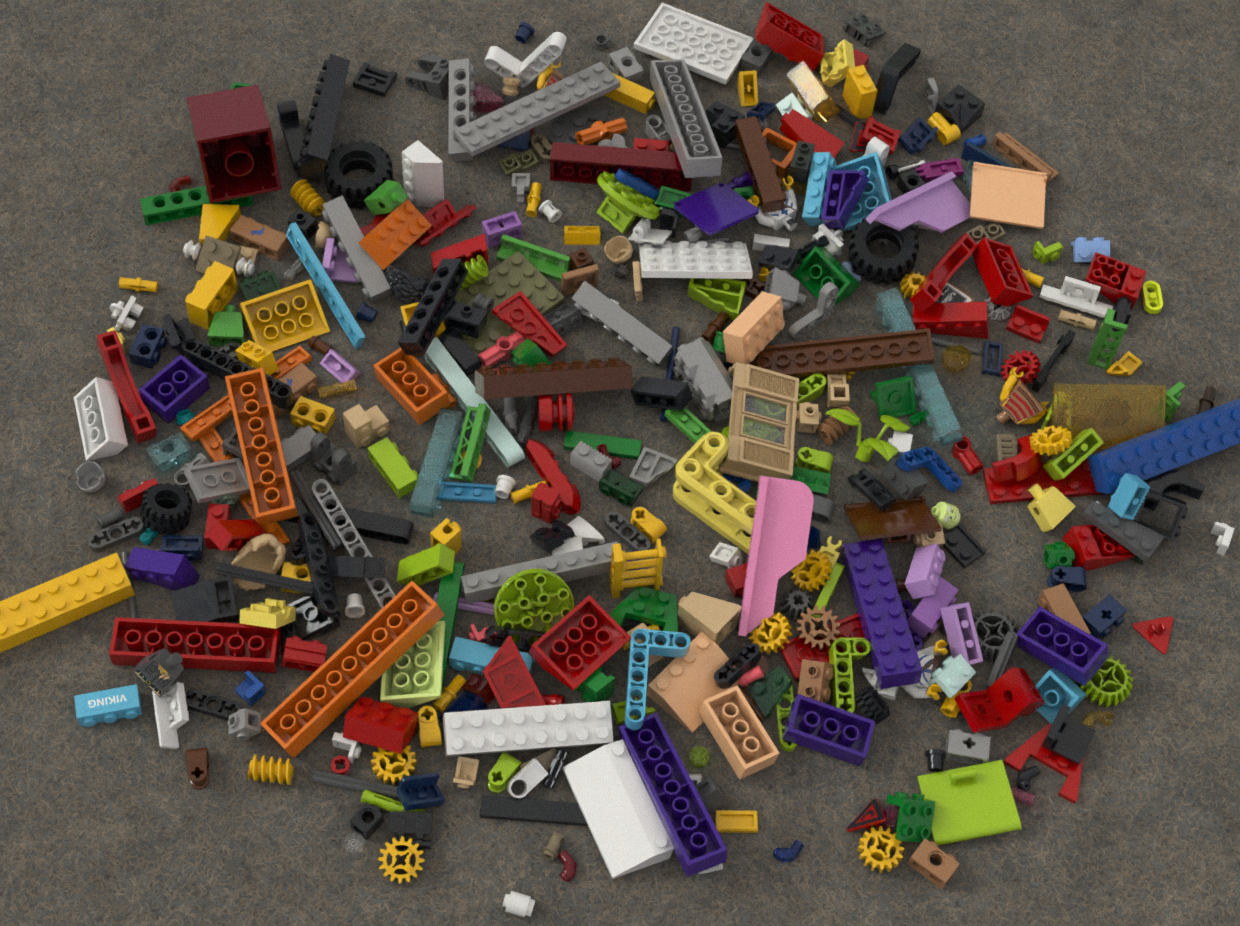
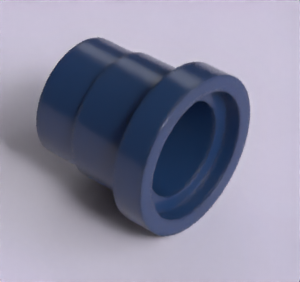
M521 22L515 39L525 44L529 37L535 33L534 28L528 23Z
M363 301L357 311L356 318L373 323L378 311Z

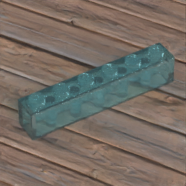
M440 408L410 501V512L412 514L433 518L435 511H439L441 504L439 496L445 493L446 484L444 482L445 479L450 477L451 468L449 467L454 462L456 454L454 451L458 447L459 435L464 424L463 412Z

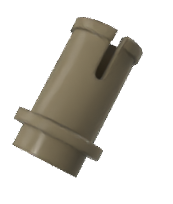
M557 832L552 833L547 846L542 849V856L545 859L553 861L554 858L558 857L557 852L565 840L563 835Z

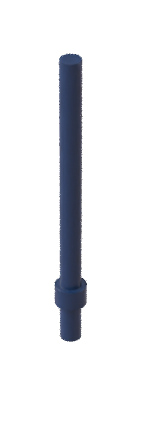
M677 326L673 327L670 345L675 349L668 358L665 380H673L674 357L677 354L680 328ZM661 409V422H667L664 413L667 409Z

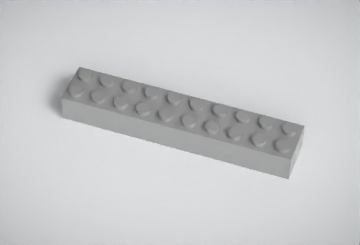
M685 60L651 61L649 79L685 178L720 176L722 155Z

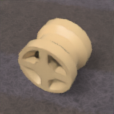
M504 77L502 93L509 96L518 95L520 79Z

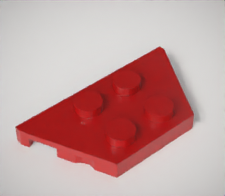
M511 635L508 636L483 670L500 707L545 706L546 703Z

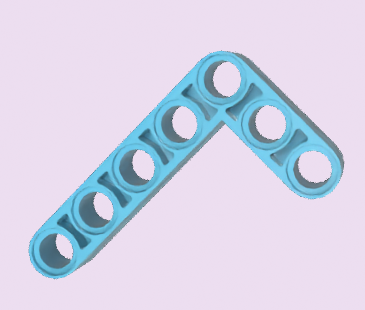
M637 629L632 633L629 649L625 724L629 729L638 730L643 725L649 655L678 658L686 656L691 642L687 634L648 629ZM641 639L644 643L639 644L635 640ZM662 641L664 645L660 646L656 644V642ZM677 643H682V644H684L685 646H684V647H678L676 644H677ZM641 658L643 662L639 663L636 662L634 659ZM633 677H640L642 681L637 682L633 680ZM638 696L641 700L635 701L631 697ZM637 715L640 719L633 720L630 716Z

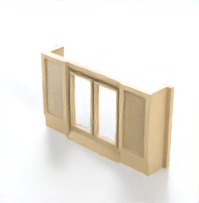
M735 362L728 369V374L733 376L728 432L729 447L725 460L720 464L719 472L759 482L760 475L790 479L793 476L799 378L754 365Z

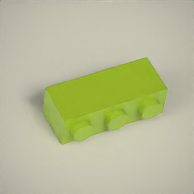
M1093 428L1082 430L1072 439L1070 448H1065V452L1059 451L1043 467L1054 481L1064 479L1104 442Z
M388 437L367 448L369 459L398 498L419 488L418 480L420 478L415 470H411L407 458L400 455L395 442L391 443Z
M437 544L434 547L399 560L397 582L406 586L413 581L417 586L453 573L455 551L444 544Z

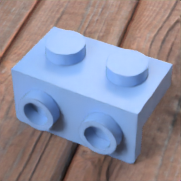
M1078 237L1076 241L1071 242V246H1073V263H1092L1095 252L1110 257V240H1104V237L1093 238V241H1087L1086 237Z

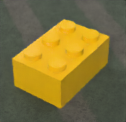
M214 261L211 267L209 266L206 269L203 278L197 281L194 290L185 299L191 323L209 330L215 312H223L225 306L228 305L238 291L233 268Z

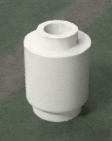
M511 891L510 895H505L502 906L506 907L505 912L524 918L525 916L531 917L535 900L530 899L531 896Z

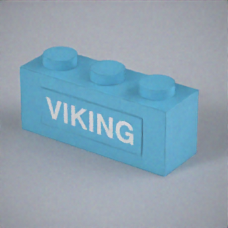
M137 684L74 696L76 717L80 726L91 727L100 722L113 723L117 719H134L138 715H143L140 691Z

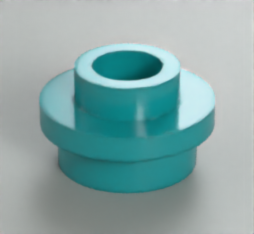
M190 409L182 410L176 414V422L179 425H184L193 419L195 415Z

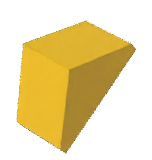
M757 70L739 72L737 90L741 107L755 106L758 103Z

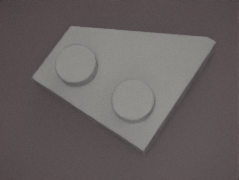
M644 447L629 479L648 487L676 467L678 459Z

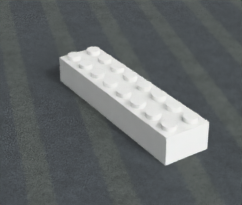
M610 701L448 712L443 714L446 757L613 743Z

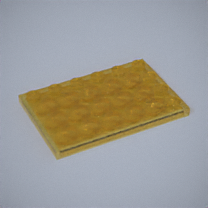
M1053 383L1051 426H1055V428L1062 426V429L1068 428V431H1071L1072 439L1082 430L1093 428L1104 442L1092 453L1094 454L1164 427L1166 385Z

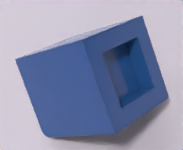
M247 670L245 672L246 680L235 689V692L248 705L252 706L266 694L264 684Z

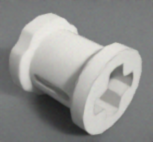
M551 200L544 201L539 207V212L545 214L551 223L556 222L562 216V211L556 209Z

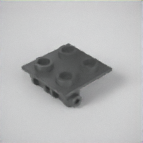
M864 14L844 19V31L853 38L856 37V40H859L864 46H870L873 42L872 38L887 33L882 29L881 25L873 23Z

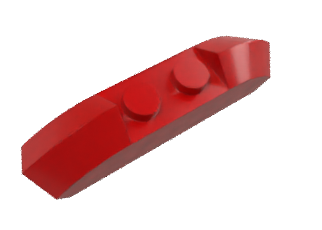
M530 438L526 445V455L542 480L547 482L549 488L553 487L559 490L560 499L562 500L560 506L562 511L570 515L579 513L581 501L576 485L569 482L566 474H562L559 463L556 459L553 460L556 456L554 452L545 444Z

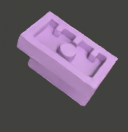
M327 238L322 266L331 281L357 283L354 277L356 272L353 267L349 268L346 262V253L341 252L338 246H335L334 238Z

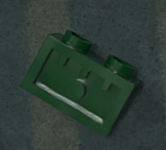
M268 270L258 273V277L253 279L247 277L240 281L238 289L239 291L241 290L245 301L281 289L274 271L268 272Z
M612 469L609 470L604 479L601 478L599 480V490L604 495L612 496L619 503L631 507L644 486Z

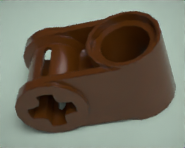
M207 747L186 750L188 776L191 786L197 790H202L209 784V755Z

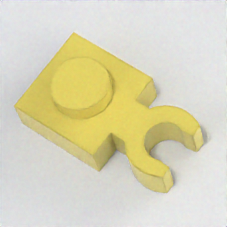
M829 536L826 547L821 546L820 551L829 557V561L833 564L830 567L832 569L839 558L840 553L837 551L841 548L842 541L839 540L837 545H833L831 543L832 536Z

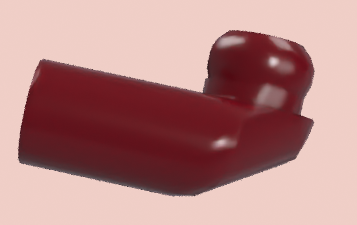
M563 850L558 854V858L564 864V871L561 872L560 877L563 881L569 882L576 876L577 864L569 853Z

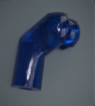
M795 840L790 848H776L773 851V856L781 862H792L804 845L800 841Z

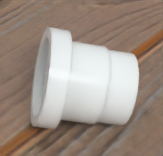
M499 475L496 480L497 486L494 493L499 498L507 499L511 490L515 487L516 481L510 476Z
M356 593L348 595L345 615L349 618L362 617L365 614L362 596Z

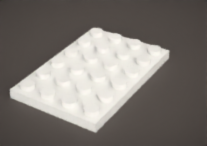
M661 3L634 42L633 48L662 60L684 59L688 70L726 85L740 64L742 54H746L748 46L753 42L754 38Z
M665 241L661 245H652L651 242L639 243L638 249L642 278L752 279L753 271L746 243L739 241L733 243L722 241L707 243L705 241H698L697 243H689L688 241L672 243Z

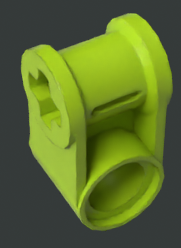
M803 447L798 451L795 466L830 473L834 457L828 452Z
M503 752L488 774L489 790L493 793L503 792L507 787L508 781L519 772V766L523 763L507 752Z

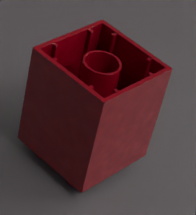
M258 84L186 97L210 203L282 190L271 127Z

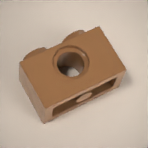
M924 839L910 857L908 865L943 889L958 869L960 863L951 854H946L940 850L935 842ZM934 859L938 861L939 865H933L930 862V860Z

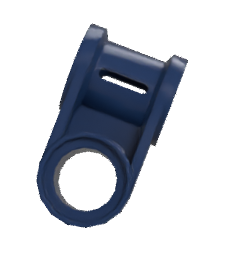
M1056 566L1052 570L1051 575H1049L1047 583L1050 588L1064 583L1067 590L1082 592L1087 589L1086 570L1083 567Z

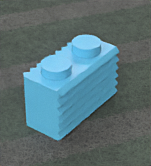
M1125 473L1119 481L1116 492L1111 496L1108 507L1120 517L1133 520L1149 492L1150 486L1138 476Z

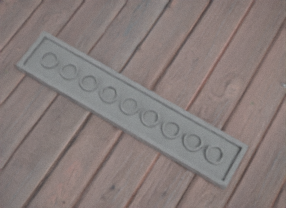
M599 62L453 130V134L469 154L475 156L619 88L620 81L602 62Z

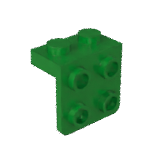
M898 791L896 795L887 794L886 803L900 806L896 840L921 843L924 839L930 841L935 801L925 799V795L919 793H912V796H909V793Z

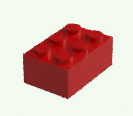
M360 697L345 715L343 737L401 754L416 734L419 713L408 708L393 706L390 703L375 701L369 697Z

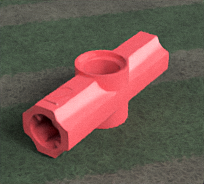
M517 331L508 337H500L495 345L478 355L482 366L492 367L502 360H509L512 357L510 352L526 338Z

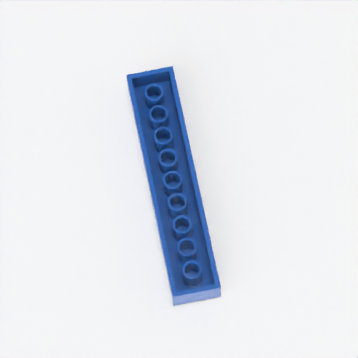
M1240 398L1089 455L1087 459L1096 492L1105 494L1115 492L1119 486L1120 479L1125 473L1136 475L1141 480H1146L1239 444Z

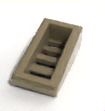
M996 435L994 448L997 461L1017 455L1014 435Z

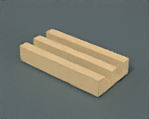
M635 261L632 262L636 301H643L640 262Z

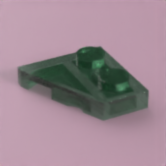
M780 665L747 687L764 717L769 719L771 711L776 704L779 705L783 695L790 689L793 683L782 665Z

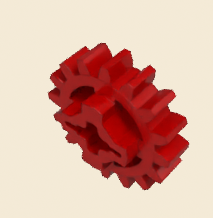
M1023 349L1022 353L1016 351L1014 356L1010 354V359L1004 360L1006 365L1001 366L1003 371L1000 374L1005 382L1010 376L1011 369L1018 367L1015 370L1017 375L1023 371V376L1018 378L1017 381L1020 379L1025 386L1027 382L1032 384L1031 379H1037L1036 373L1041 372L1039 368L1041 363L1036 354H1033L1032 351L1027 353L1025 349Z

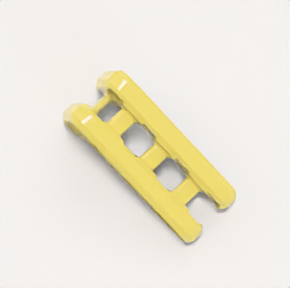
M708 432L678 461L675 470L677 480L673 485L672 495L678 504L749 555L751 537H747L745 534H752L754 518L749 517V515L754 516L756 500L722 476L724 473L719 472L720 464L728 453L729 442L719 432Z

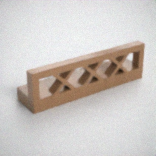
M999 132L995 135L992 146L1021 169L1047 173L1046 185L1058 176L1059 172L1007 132L1005 134Z

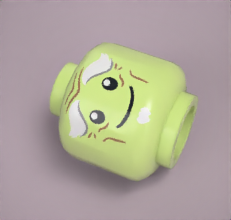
M939 502L931 509L939 525L942 524V528L951 529L960 521L959 509L952 504Z

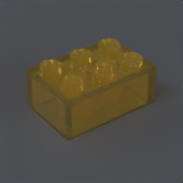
M804 61L787 73L790 78L788 82L797 91L796 94L806 104V109L810 114L812 113L816 120L820 119L825 123L840 112V109L816 74Z

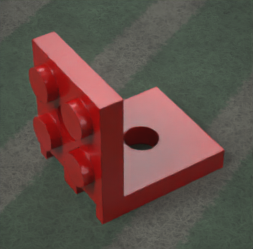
M1016 667L1010 668L988 689L958 694L954 698L973 733L1006 728L1036 702ZM1009 691L1013 694L1012 701L1009 699Z

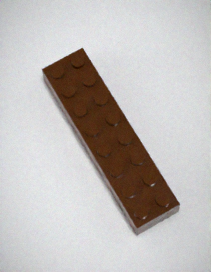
M618 357L608 358V361H602V359L597 358L590 359V362L573 360L572 363L567 364L565 361H555L553 365H547L546 362L536 363V366H529V364H518V367L500 365L496 369H492L491 366L480 367L481 370H475V393L484 399L632 388V366Z

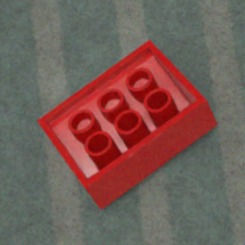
M766 1L755 31L756 40L762 45H768L774 52L785 55L789 61L797 62L803 69H809L813 72L824 57L823 35Z
M588 595L532 644L528 654L541 668L572 690H575L630 641L631 637Z

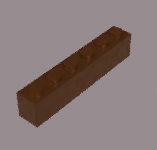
M756 116L736 120L735 134L754 190L759 198L762 213L783 210L784 202L787 201L786 193L781 189L780 177L777 178V168L775 163L772 164V154L767 149L766 137L762 135L761 123H758Z

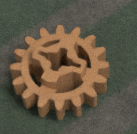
M815 605L813 611L808 607L806 609L807 614H800L803 620H797V624L801 627H798L796 632L802 633L799 636V640L804 638L805 646L810 643L811 649L818 645L819 650H822L823 644L826 647H830V641L834 642L836 640L833 635H839L840 631L836 630V628L840 627V623H835V620L838 618L837 615L831 616L833 610L826 612L825 606L818 610L817 605ZM813 615H821L822 617L814 618ZM828 621H829L830 624H831V631H830V629L827 627V622H828ZM805 623L809 627V634L806 633ZM820 624L822 626L821 629L816 631L815 626ZM822 637L823 640H815L814 638Z

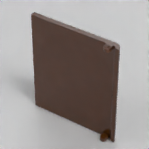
M925 496L914 497L908 500L904 498L896 499V503L882 511L872 502L844 505L845 513L860 540L886 538L887 544L907 542L911 540V535L941 532L942 530L925 503Z

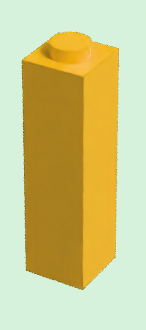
M612 73L620 81V87L604 94L605 96L644 114H647L649 109L652 110L656 103V100H654L655 92Z

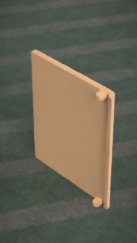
M974 162L969 218L1043 229L1047 173Z

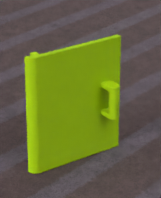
M1002 760L917 776L921 794L925 795V799L935 801L931 832L932 840L937 845L1022 829Z

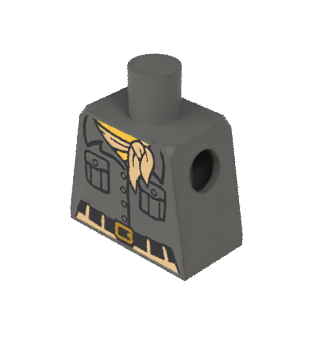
M161 649L142 658L132 671L161 698L184 670V667L180 664L182 663V657L179 653L175 652L171 655L166 649Z

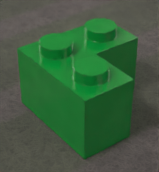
M528 338L510 352L514 357L512 361L516 366L518 364L536 366V363L546 362L547 365H552L538 345Z

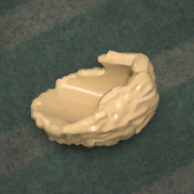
M263 534L248 541L240 549L231 565L276 574L285 560L286 548L272 534ZM232 578L234 584H237L239 588L246 591L260 588L265 589V586H267L265 584Z

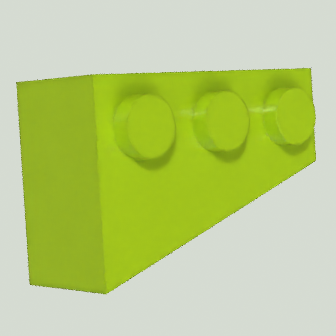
M690 278L688 297L717 313L721 311L726 312L729 315V319L734 321L740 314L746 282L735 279Z

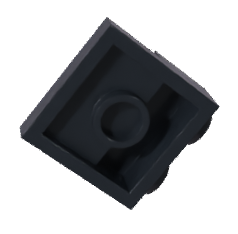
M314 593L288 604V606L296 607V619L293 623L298 637L302 638L303 641L318 633L324 635L341 626L339 620L342 619L339 610L332 617L322 615L317 609V600H315ZM325 603V606H326L328 609H331V608H332V607H330L331 605H328V604Z

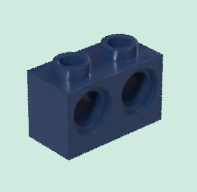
M142 324L128 353L132 364L153 369L154 364L160 360L161 349L165 348L167 344L164 329Z

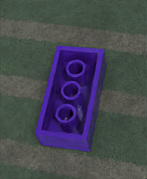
M1040 606L1017 633L1018 648L1084 686L1087 685L1108 659V644Z
M797 694L791 704L782 739L860 766L866 759L875 721Z

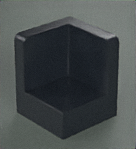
M662 208L659 229L672 231L669 237L675 238L680 213L675 210Z

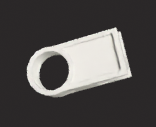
M533 758L508 781L507 791L515 798H523L548 775V772ZM516 780H522L525 784L524 791L519 795L513 794L511 786Z

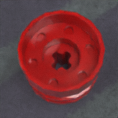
M566 393L565 400H562V394H557V400L552 399V394L538 395L539 432H552L553 423H557L559 431H562L563 423H566L567 431H572L575 414L571 393Z

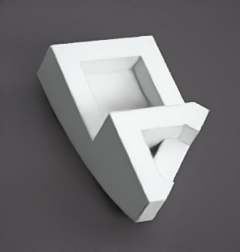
M577 516L567 524L573 529L574 537H582L583 546L588 545L589 542L599 541V544L605 542L604 537L580 516Z
M862 669L867 682L874 690L878 691L879 695L895 700L899 686L880 689L875 670Z

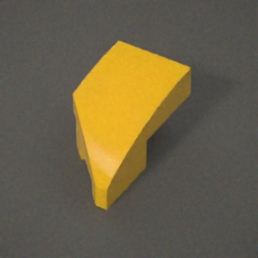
M1128 351L1106 371V374L1131 376L1143 362Z

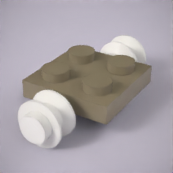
M205 236L203 246H201V243L194 245V242L191 240L183 248L186 258H189L191 255L193 260L198 259L195 271L204 274L214 261L233 268L234 271L236 268L237 274L240 275L243 272L245 277L252 275L255 270L253 260L246 262V259L242 257L238 261L242 247L210 236Z

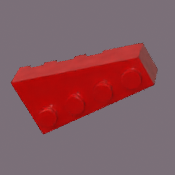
M987 302L934 303L923 312L913 305V330L930 328L932 334L989 339Z

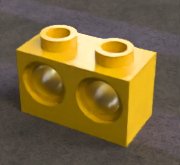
M300 396L290 413L291 423L297 428H305L310 425L316 434L322 432L327 435L336 419L334 408Z

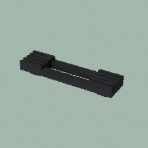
M1069 330L1065 336L1061 335L1057 342L1058 347L1041 372L1036 373L1038 378H1032L1034 384L1031 390L1039 392L1060 354L1064 355L1071 345L1075 332Z

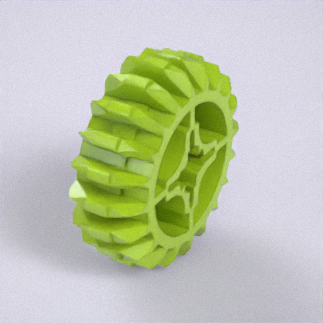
M1111 655L1086 686L1079 682L1078 684L1081 685L1080 689L1082 691H1086L1087 695L1085 698L1091 697V703L1096 700L1098 701V707L1102 703L1105 704L1106 708L1111 704L1115 707L1118 703H1123L1125 698H1128L1130 695V691L1133 688L1131 684L1133 677H1130L1131 670H1125L1126 664L1121 665L1120 658L1115 661ZM1107 676H1109L1107 682H1105L1104 685H1102L1104 679H1106Z

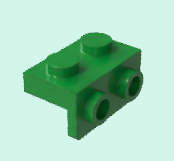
M661 186L658 198L654 204L660 209L659 211H662V208L677 211L674 208V203L693 194Z

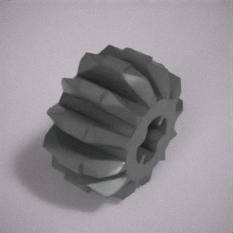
M800 587L797 591L791 588L789 593L785 592L783 594V599L780 602L782 613H787V619L791 616L794 617V622L797 621L798 617L803 620L800 614H807L806 609L808 607L811 611L814 608V603H812L813 596H808L807 590L801 592Z

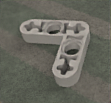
M828 282L821 288L816 309L789 328L788 333L794 339H798L811 330L812 327L814 328L832 315L838 287L832 282Z

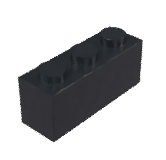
M643 376L630 390L635 405L682 411L693 398L688 382Z

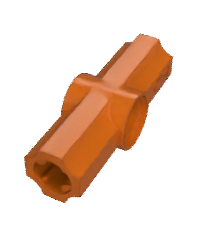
M623 118L606 123L600 120L592 124L591 128L576 132L577 144L588 145L604 139L610 140L615 133L627 132L626 121Z

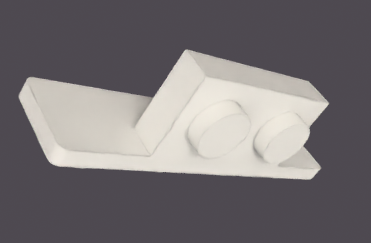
M1065 276L1061 290L1043 285L1039 296L1047 301L1078 309L1104 318L1108 308L1113 309L1111 305L1096 301L1100 292V286Z
M179 682L170 686L161 698L152 691L159 745L161 748L178 749L177 729L189 721L184 683Z

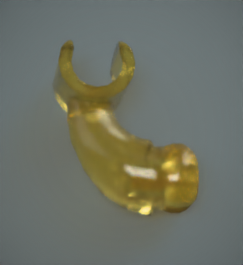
M1100 711L1089 712L1085 715L1083 724L1092 728L1094 723L1101 719L1104 725L1111 726L1112 721L1106 719V717L1113 719L1115 715L1112 711H1106L1105 713Z

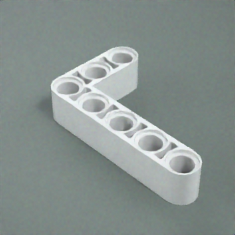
M561 32L552 33L523 62L501 48L491 46L485 57L484 65L503 78L515 77L520 79V86L524 88L561 55L567 38Z

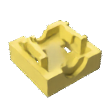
M845 39L838 43L834 52L824 53V57L820 61V73L823 84L833 87L846 78L848 69L855 67L853 44Z
M266 598L265 603H253L249 608L240 609V624L277 629L295 621L296 607L286 606V600Z

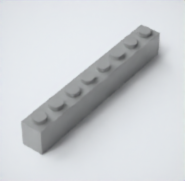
M616 541L461 576L466 603L471 604L496 598L501 586L510 577L528 569L551 571L560 576L565 582L610 572L612 544L618 543Z

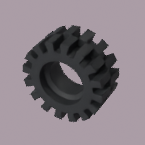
M868 685L855 694V702L858 703L857 706L861 709L860 711L865 714L866 718L874 720L876 725L890 716L889 707L886 705L885 700L882 699V696L872 686Z

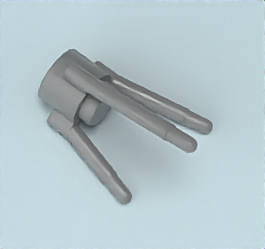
M697 226L683 232L685 241L689 243H697L702 238L700 228ZM718 238L703 241L707 243H715L717 241L725 242L729 241V238Z

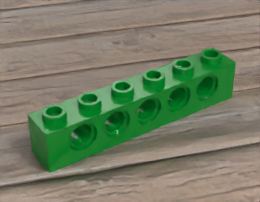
M206 186L140 198L146 226L202 215L203 204L239 205L240 207L253 205L252 195L210 203Z

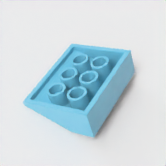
M874 152L836 166L835 170L865 171L869 179L845 228L842 229V231L855 230V226L859 222L862 223V219L868 217L875 208L892 200L883 164L878 153Z

